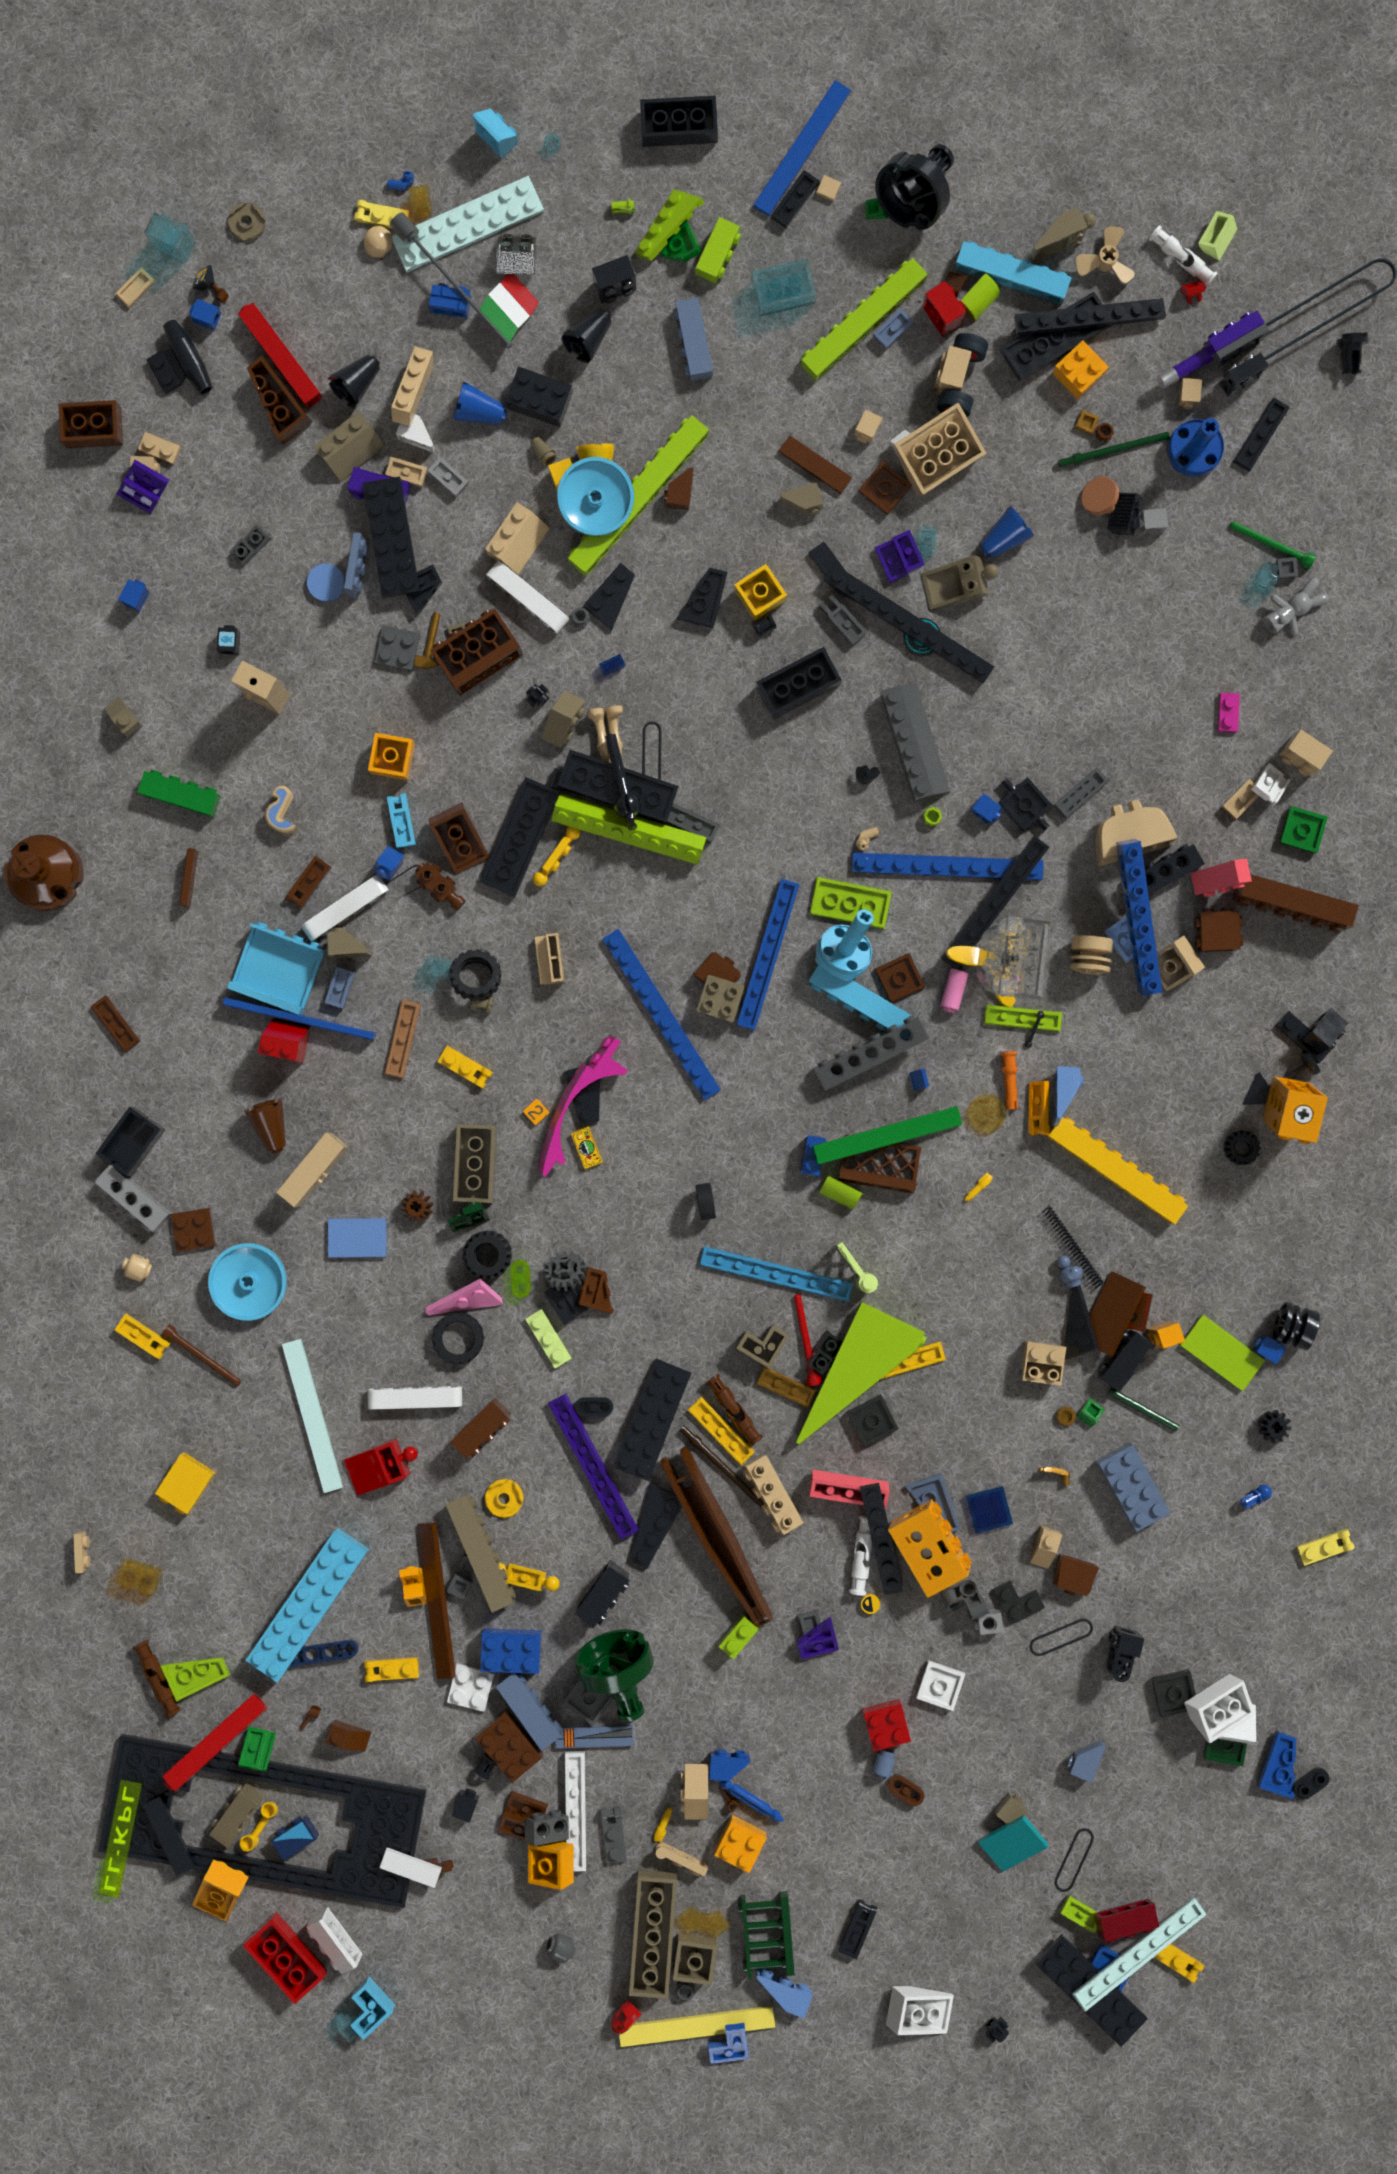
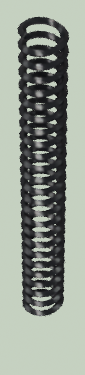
M1049 1205L1045 1210L1042 1211V1213H1044L1047 1209L1049 1211L1044 1216H1047L1049 1213H1052L1047 1217V1219H1049L1051 1216H1054L1051 1220H1049V1222H1052V1220L1056 1219L1051 1225H1054L1056 1222H1059L1053 1228L1055 1229L1057 1226L1061 1225L1058 1229H1056V1232L1060 1229L1062 1230L1058 1233V1235H1060L1062 1232H1065L1063 1235L1060 1236V1238H1062L1064 1235H1067L1064 1239H1062V1241H1065L1067 1238H1070L1064 1243L1067 1244L1069 1241H1072L1069 1245H1067V1247L1074 1244L1069 1249V1251L1072 1250L1074 1247H1077L1075 1250L1071 1252V1254H1073L1075 1251H1078L1075 1255H1073V1257H1075L1076 1255L1080 1254L1075 1260H1078L1080 1257H1083L1081 1260L1078 1261V1263H1080L1082 1260H1085L1080 1266L1084 1265L1085 1263H1088L1082 1268V1270H1084L1087 1266H1090L1087 1270L1084 1271V1273H1086L1089 1270L1091 1271L1086 1276L1090 1275L1091 1273H1094L1092 1276L1089 1277V1279H1091L1093 1276H1096L1093 1280H1091V1282L1095 1281L1096 1279H1099L1093 1284L1096 1285L1098 1282H1101L1098 1286L1095 1287V1289H1097L1099 1286L1103 1284L1104 1280H1101L1099 1274H1096L1097 1271H1094L1095 1268L1092 1267V1264H1090L1088 1258H1085L1086 1255H1083L1084 1252H1081V1248H1079L1077 1242H1074L1075 1239H1072L1073 1236H1070V1233H1067L1068 1230L1066 1229V1226H1064V1223H1061L1062 1220H1059L1057 1214H1054L1055 1211L1053 1210V1207H1050Z

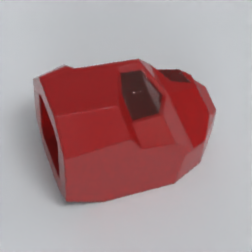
M629 2000L619 2008L612 2018V2030L616 2034H623L628 2031L642 2016Z

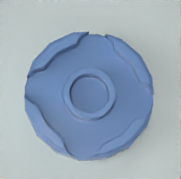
M332 564L315 566L307 577V587L310 594L321 602L334 601L344 591L345 579L343 573Z

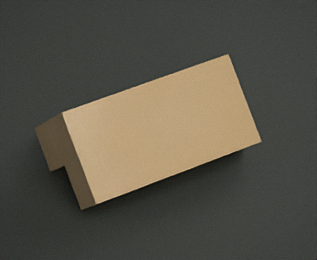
M552 933L546 934V936L535 937L540 985L564 983L559 934Z

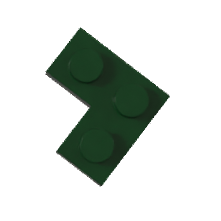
M472 1202L467 1207L462 1208L464 1215H454L452 1219L448 1220L451 1230L456 1232L490 1219L481 1202Z

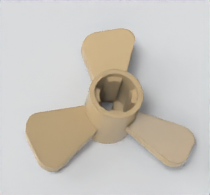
M1110 226L1104 230V247L1100 250L1099 255L1079 254L1077 256L1075 264L1079 276L1084 277L1098 268L1102 272L1113 270L1122 284H1127L1134 278V271L1117 261L1119 253L1116 246L1124 234L1123 228ZM1105 255L1108 256V257H1107V258H1108L1107 261H1105V260L1103 259V258L1105 257Z

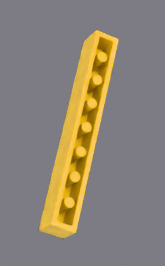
M1067 1116L1062 1118L1058 1126L1053 1125L1050 1134L1046 1135V1137L1163 1219L1176 1225L1188 1207L1184 1203L1186 1200L1178 1194L1174 1196L1168 1192L1170 1188L1166 1185L1155 1183L1153 1176L1145 1171L1144 1173L1138 1171V1166L1133 1162H1125L1121 1159L1122 1155L1119 1152L1108 1150L1106 1143L1098 1138L1096 1140L1091 1138L1089 1131L1082 1127L1078 1129L1074 1126L1075 1122Z

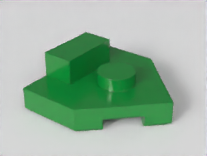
M687 220L679 226L680 230L676 235L668 238V244L661 250V256L685 263L701 253L697 237Z

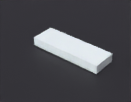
M390 1848L386 1849L380 1865L381 1869L433 1888L436 1886L442 1869L440 1866Z

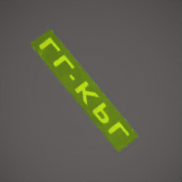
M125 1780L120 1782L98 1894L116 1898L120 1896L142 1786L140 1783Z

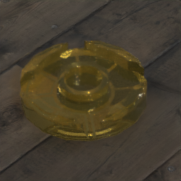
M985 1094L978 1096L971 1102L968 1108L969 1122L980 1132L989 1133L996 1131L1006 1120L1005 1105L994 1095Z

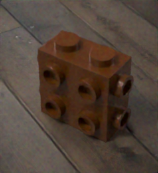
M1214 908L1202 909V912L1198 913L1197 917L1194 918V927L1197 928L1195 947L1198 948V952L1240 950L1241 946H1243V935H1240V927H1242L1243 920L1242 916H1239V911H1233V908H1222L1221 911L1214 912Z

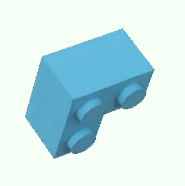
M370 1976L355 1988L351 1998L362 2010L353 2017L350 2026L364 2040L394 2010L395 2004Z

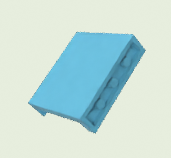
M258 921L256 924L250 923L249 926L252 928L233 980L229 981L227 988L292 1013L302 1015L326 950L321 949L322 945L311 941L310 944L303 942L304 938L296 935H293L292 938L288 937L283 930L275 928L272 931L267 929V924Z

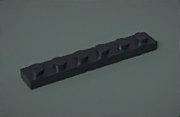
M874 1483L860 1486L884 1595L903 1592L893 1542L888 1531L889 1524L880 1484Z

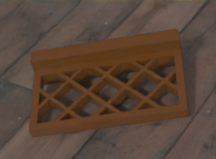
M894 1143L884 1148H878L879 1151L872 1156L866 1151L865 1154L868 1156V1159L861 1164L854 1155L841 1158L838 1181L911 1194L916 1190L921 1147ZM889 1146L894 1147L899 1153L892 1159L884 1152ZM907 1150L916 1151L915 1159L911 1162H908L903 1155ZM882 1153L887 1162L879 1167L873 1158ZM899 1156L907 1164L900 1170L892 1162ZM852 1157L858 1166L853 1170L845 1169V1161ZM870 1160L877 1168L872 1173L866 1172L862 1167ZM888 1164L895 1170V1173L891 1176H886L881 1170ZM909 1167L913 1172L912 1180L904 1179L900 1172Z

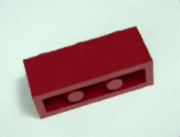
M1149 1899L1093 1913L1098 1937L1107 1943L1116 1942L1118 1938L1122 1937L1131 1938L1140 1932L1149 1933L1154 1928L1159 1927L1155 1903Z

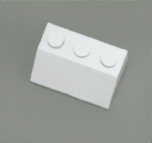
M1228 1674L1184 1702L1190 1720L1209 1743H1212L1255 1715L1244 1681L1231 1674Z
M327 1907L308 1922L306 1926L307 1932L312 1939L315 1938L318 1942L320 1951L324 1955L327 1954L330 1958L332 1967L343 1974L358 1966L362 1952Z

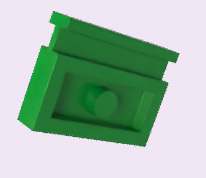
M248 1727L238 1767L266 1772L276 1732Z

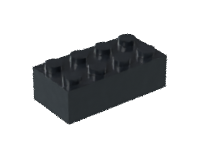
M716 95L640 99L642 147L718 143Z
M822 647L757 681L756 689L774 720L840 686L842 679L825 647Z

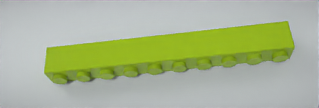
M693 415L689 419L685 418L682 421L678 432H673L669 436L665 447H660L656 451V457L652 462L648 461L642 468L643 472L631 480L634 490V503L626 522L618 530L604 536L584 534L580 540V545L577 548L573 547L568 554V561L585 577L588 576L709 436V429Z

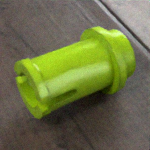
M634 200L611 201L612 214L629 213L631 215V213L635 212Z

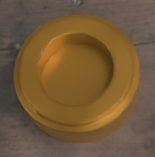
M1063 1406L1058 1409L1056 1419L1061 1425L1070 1426L1075 1422L1076 1414L1072 1408Z

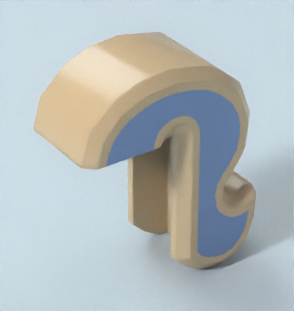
M278 786L271 794L276 801L267 807L265 819L268 825L277 832L289 835L299 829L296 825L283 819L293 799V794L287 787Z

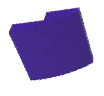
M134 460L116 495L151 514L170 479Z
M910 530L894 536L892 540L875 547L889 583L903 578L925 565Z

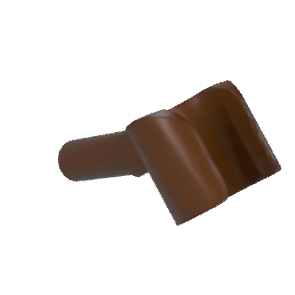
M215 284L210 286L217 292L215 298L225 304L229 297L226 291Z
M311 1706L306 1719L300 1726L301 1730H304L312 1717L318 1719L321 1711L320 1707Z
M721 1786L718 1787L727 1800L728 1810L733 1813L730 1805L734 1803L739 1808L738 1800L732 1798Z

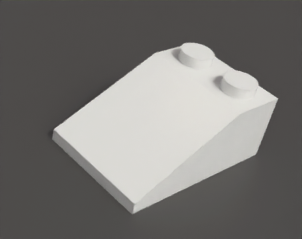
M893 1986L886 2025L897 2035L946 2034L954 1995L912 1986Z

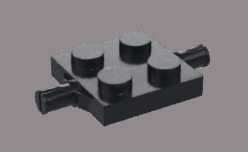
M1028 777L1015 786L1008 778L1001 782L1008 790V793L998 804L1002 806L1004 811L1023 832L1029 826L1036 823L1044 831L1050 827L1043 819V816L1053 805Z

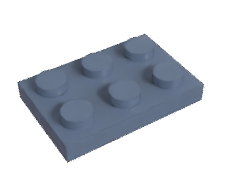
M353 532L344 585L349 598L357 599L358 594L362 592L360 578L361 575L365 574L366 565L363 564L364 557L368 556L369 546L366 545V540H364L362 534Z

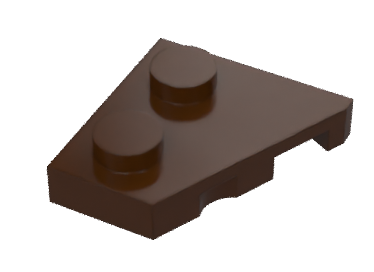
M586 1267L587 1272L584 1273L586 1278L582 1280L577 1305L613 1314L614 1310L610 1303L609 1296L611 1295L607 1286L606 1272Z

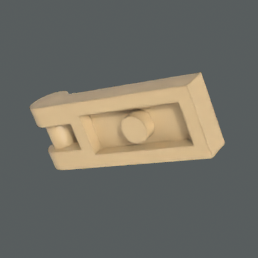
M661 1842L656 1845V1856L659 1859L666 1857L672 1860L671 1862L678 1867L684 1866L696 1876H705L708 1870L707 1863L666 1843Z

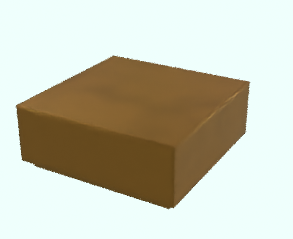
M1082 410L1074 429L1092 436L1100 417Z

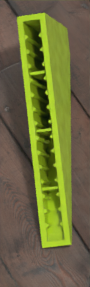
M862 1302L796 1443H802L914 1353L918 1347H923L927 1339L924 1336L925 1332Z

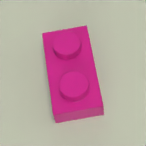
M1219 694V732H1238L1240 694Z

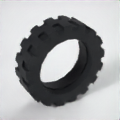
M471 949L467 950L466 953L462 952L458 958L453 960V965L450 967L451 986L454 988L457 995L460 994L463 999L468 998L470 1001L479 999V1001H482L486 997L490 998L493 992H497L498 986L501 984L500 964L487 951L482 952L480 949L472 951ZM481 963L490 969L492 976L486 985L475 988L469 987L461 981L459 977L460 971L468 964Z
M462 1312L448 1314L439 1320L433 1329V1348L437 1355L445 1362L453 1364L467 1363L474 1359L483 1347L484 1334L482 1326L477 1319L469 1314ZM454 1322L467 1324L474 1334L472 1347L463 1354L449 1352L442 1342L444 1329Z

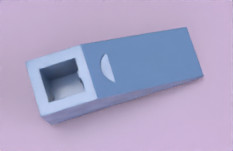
M767 1969L756 1971L757 1979L786 2012L805 2018L812 1999V1990H810L808 1985L804 1983L797 1985L785 1976L776 1977L773 1975V1972Z

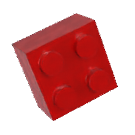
M943 281L925 293L922 308L942 338L962 326L966 308L963 302L958 301L955 297V291L951 285H947Z
M900 1699L862 1708L873 1751L911 1742Z

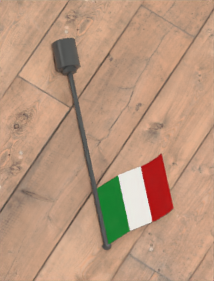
M403 212L397 214L390 222V227L405 244L415 242L506 344L505 347L510 348L512 346L511 340L517 330L531 317L539 301L514 273L508 269L504 279L488 294L479 309L417 240L419 237L418 228Z

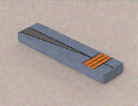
M633 1725L562 1727L561 1732L563 1734L555 1741L556 1748L633 1746Z

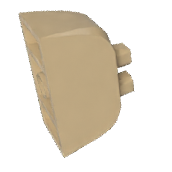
M1139 799L1128 803L1130 812L1127 813L1123 812L1122 805L1111 807V817L1103 821L1096 831L1095 846L1098 867L1118 861L1116 842L1137 839L1141 841L1143 854L1171 847L1178 837L1165 813L1156 807L1142 808Z

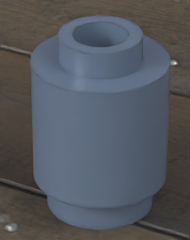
M882 1749L877 1752L872 1768L875 1777L880 1779L891 1777L896 1759L894 1757L895 1752L888 1749Z

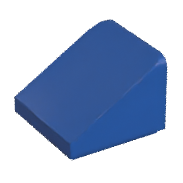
M924 1068L910 1072L914 1090L929 1086Z

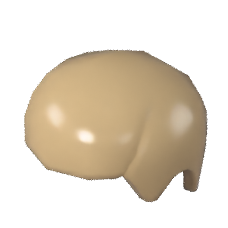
M382 226L370 228L364 236V249L366 253L372 257H384L391 250L393 243L390 231Z

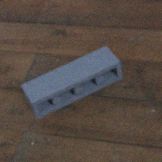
M698 297L676 301V309H673L674 320L679 322V327L676 328L678 339L683 341L680 349L682 358L686 357L687 364H684L685 374L690 376V381L713 377Z
M513 1673L498 1684L496 1688L540 1750L543 1751L563 1734L561 1732L562 1727L558 1721L552 1720L550 1710L545 1704L542 1705L538 1700L539 1695L535 1689L529 1688L525 1675L523 1673Z

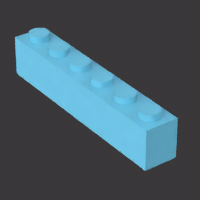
M963 241L955 265V270L979 278L986 273L997 284L1060 305L1064 301L1071 277L1064 272H1055L1046 266H1037L1028 260H1019L1010 254H1001L992 248H983L971 241Z
M819 965L808 981L811 984L810 988L819 993L821 990L827 993L826 997L833 1002L839 1000L844 1003L843 1007L850 1012L854 1010L859 1012L860 1018L867 1022L870 1020L877 1023L876 1027L884 1032L894 1024L897 1027L904 1024L903 1020L912 1016L853 980L848 982L835 977ZM902 1030L900 1036L903 1039H908L911 1033L908 1030Z

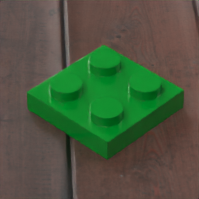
M1290 806L1279 844L1317 854L1328 817Z

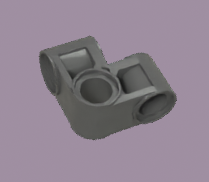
M965 1580L940 1591L941 1598L948 1612L965 1606L971 1621L989 1614L985 1601L981 1597L977 1585L972 1580ZM967 1589H974L973 1593L965 1594Z

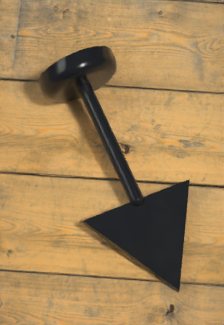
M1305 1050L1301 1053L1304 1064L1283 1076V1078L1289 1079L1306 1068L1313 1075H1317L1321 1071L1311 1054ZM1260 1071L1242 1105L1267 1103L1270 1085L1267 1084Z

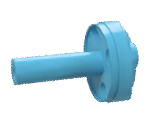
M865 909L860 910L850 926L836 925L827 929L816 945V963L831 975L848 982L863 974L872 958V947L865 936L874 920L872 913Z

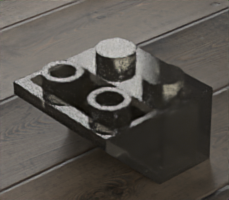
M504 234L499 236L496 248L497 274H535L536 237H532L529 234L521 236Z

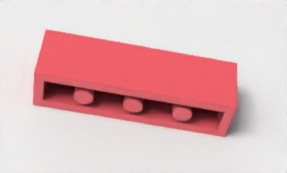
M813 1469L809 1483V1497L864 1505L860 1486L879 1483L885 1509L890 1490L888 1481Z

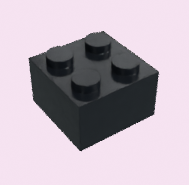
M628 255L592 268L593 283L601 303H612L617 297L622 295L628 297L637 290L636 275Z

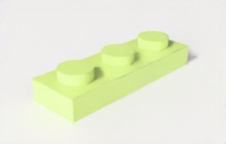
M542 1309L525 1319L554 1368L572 1359Z

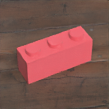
M1247 859L1233 860L1191 873L1195 895H1203L1204 898L1214 896L1216 891H1218V894L1228 892L1230 887H1233V889L1245 887L1244 883L1252 881Z

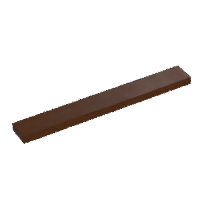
M436 1522L419 1523L417 1526L437 1679H452L456 1677L437 1525Z

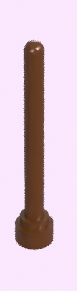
M171 1324L162 1332L161 1337L166 1341L173 1340L234 1385L238 1386L241 1384V1380L179 1336L176 1328Z

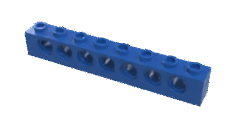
M1130 839L1116 842L1137 990L1143 996L1161 993L1162 986L1141 841Z

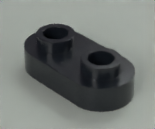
M581 1397L575 1403V1411L581 1417H606L613 1411V1402L607 1397ZM582 1403H586L588 1405L587 1410H583L581 1408ZM602 1403L607 1404L606 1410L600 1408Z
M1320 1767L1312 1769L1295 1781L1293 1785L1294 1794L1300 1799H1309L1328 1785L1330 1780L1329 1774ZM1319 1776H1323L1321 1781H1317ZM1307 1787V1791L1302 1793L1301 1789Z

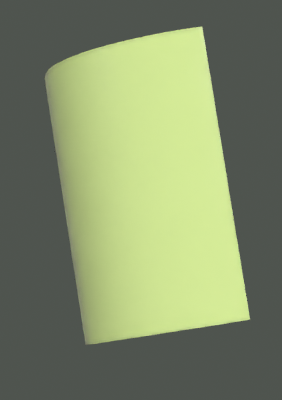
M1216 211L1198 243L1200 249L1205 254L1220 261L1237 231L1234 216Z

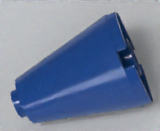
M463 381L453 416L454 420L500 424L501 421H505L507 410H504L505 405Z
M1011 506L1006 509L980 543L982 546L980 550L986 558L989 556L994 558L1034 536L1031 529L1024 523L1025 521Z

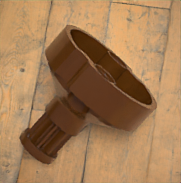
M34 835L20 841L11 850V861L5 864L4 869L5 881L10 893L20 903L40 911H53L66 906L77 896L76 887L79 883L83 882L84 878L83 864L78 853L68 843L50 835ZM29 847L28 851H23L24 848ZM65 890L66 897L60 900L59 894Z

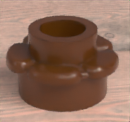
M1108 423L1098 425L1095 429L1096 438L1099 441L1104 440L1105 442L1111 440V436L1114 434L1112 426Z

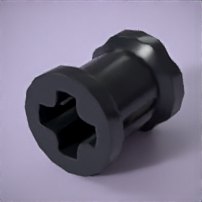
M770 613L766 614V617L752 622L759 637H762L763 633L770 629L777 628Z
M484 1753L483 1760L478 1767H475L474 1771L480 1777L488 1780L489 1774L496 1763L487 1753Z

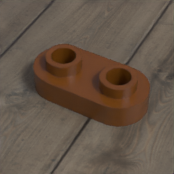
M894 1774L889 1778L888 1788L893 1795L911 1806H918L923 1802L924 1793L920 1786L900 1774ZM896 1781L901 1782V1785L899 1787L894 1786V1783ZM913 1791L917 1792L915 1798L910 1796Z

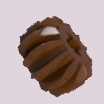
M414 1190L412 1193L413 1198L407 1193L406 1197L409 1201H401V1203L406 1204V1207H402L401 1211H408L404 1214V1218L411 1215L410 1222H414L417 1217V1222L421 1223V1215L427 1220L429 1217L426 1212L433 1213V1210L427 1208L428 1206H433L434 1203L426 1202L431 1198L430 1195L423 1199L424 1191H421L418 1196L417 1191ZM415 1201L422 1205V1208H419V1212L412 1208V1205H415Z

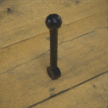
M1038 1011L1036 1014L1037 1020L1028 1041L1025 1042V1047L1027 1048L1032 1046V1039L1039 1022L1045 1016L1043 1011Z

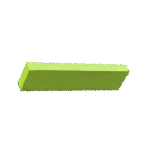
M985 1005L984 1024L1033 1029L1037 1020V1012L1043 1010ZM1043 1011L1045 1016L1040 1020L1037 1030L1060 1032L1062 1012Z

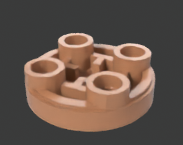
M1100 476L1092 479L1082 491L1081 502L1083 507L1093 515L1113 512L1119 498V486L1109 477Z

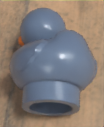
M1062 1255L1057 1260V1266L1062 1268L1059 1272L1060 1279L1066 1283L1068 1288L1080 1285L1082 1283L1080 1278L1083 1275L1082 1268L1070 1266L1069 1257Z

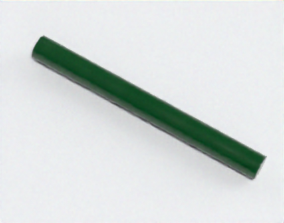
M1113 1388L1110 1389L1108 1395L1175 1432L1178 1430L1179 1424Z

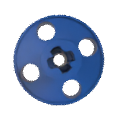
M1213 418L1206 420L1193 419L1184 422L1175 429L1167 446L1168 458L1173 469L1190 477L1204 476L1213 471L1221 461L1224 452V440L1219 431V423ZM1178 432L1184 433L1186 438H1180ZM1178 459H1184L1186 465L1180 464ZM1205 459H1211L1213 461V465L1207 464Z

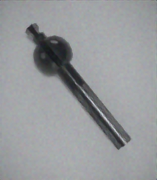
M610 733L605 736L619 794L614 803V810L618 816L626 819V822L629 823L628 830L633 831L637 828V824L634 821L636 820L635 816L640 811L641 803L637 796L630 793L616 734Z

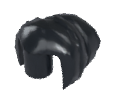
M867 765L859 766L855 771L856 779L861 784H868L879 776L880 771L877 767L869 770Z

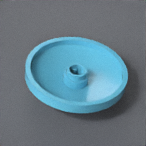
M589 457L575 462L565 471L558 486L557 502L562 517L574 530L589 536H604L618 530L628 519L633 508L634 490L629 476L618 464L606 458Z
M241 1243L226 1249L216 1258L209 1272L208 1287L213 1302L223 1313L234 1319L251 1321L265 1317L278 1307L286 1292L287 1275L280 1258L269 1248L255 1243Z

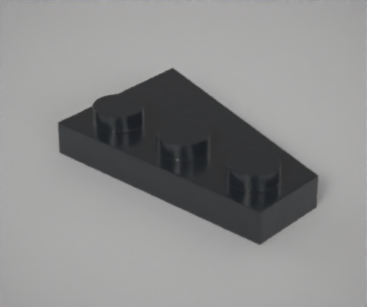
M578 1067L564 1071L567 1084L571 1081ZM600 1079L584 1087L573 1098L581 1127L599 1121Z

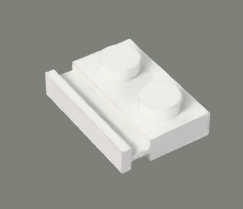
M1269 763L1265 766L1251 790L1265 801H1270L1273 807L1277 804L1291 780L1289 778L1285 779L1283 777L1284 774Z

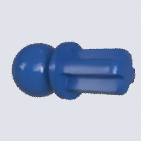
M1260 1485L1257 1490L1253 1489L1250 1491V1494L1241 1498L1240 1504L1245 1509L1255 1504H1261L1262 1500H1267L1271 1497L1272 1490L1268 1485Z

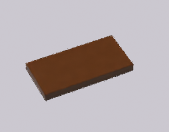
M1111 1271L1090 1314L1099 1346L1097 1350L1113 1357L1146 1289L1145 1286Z

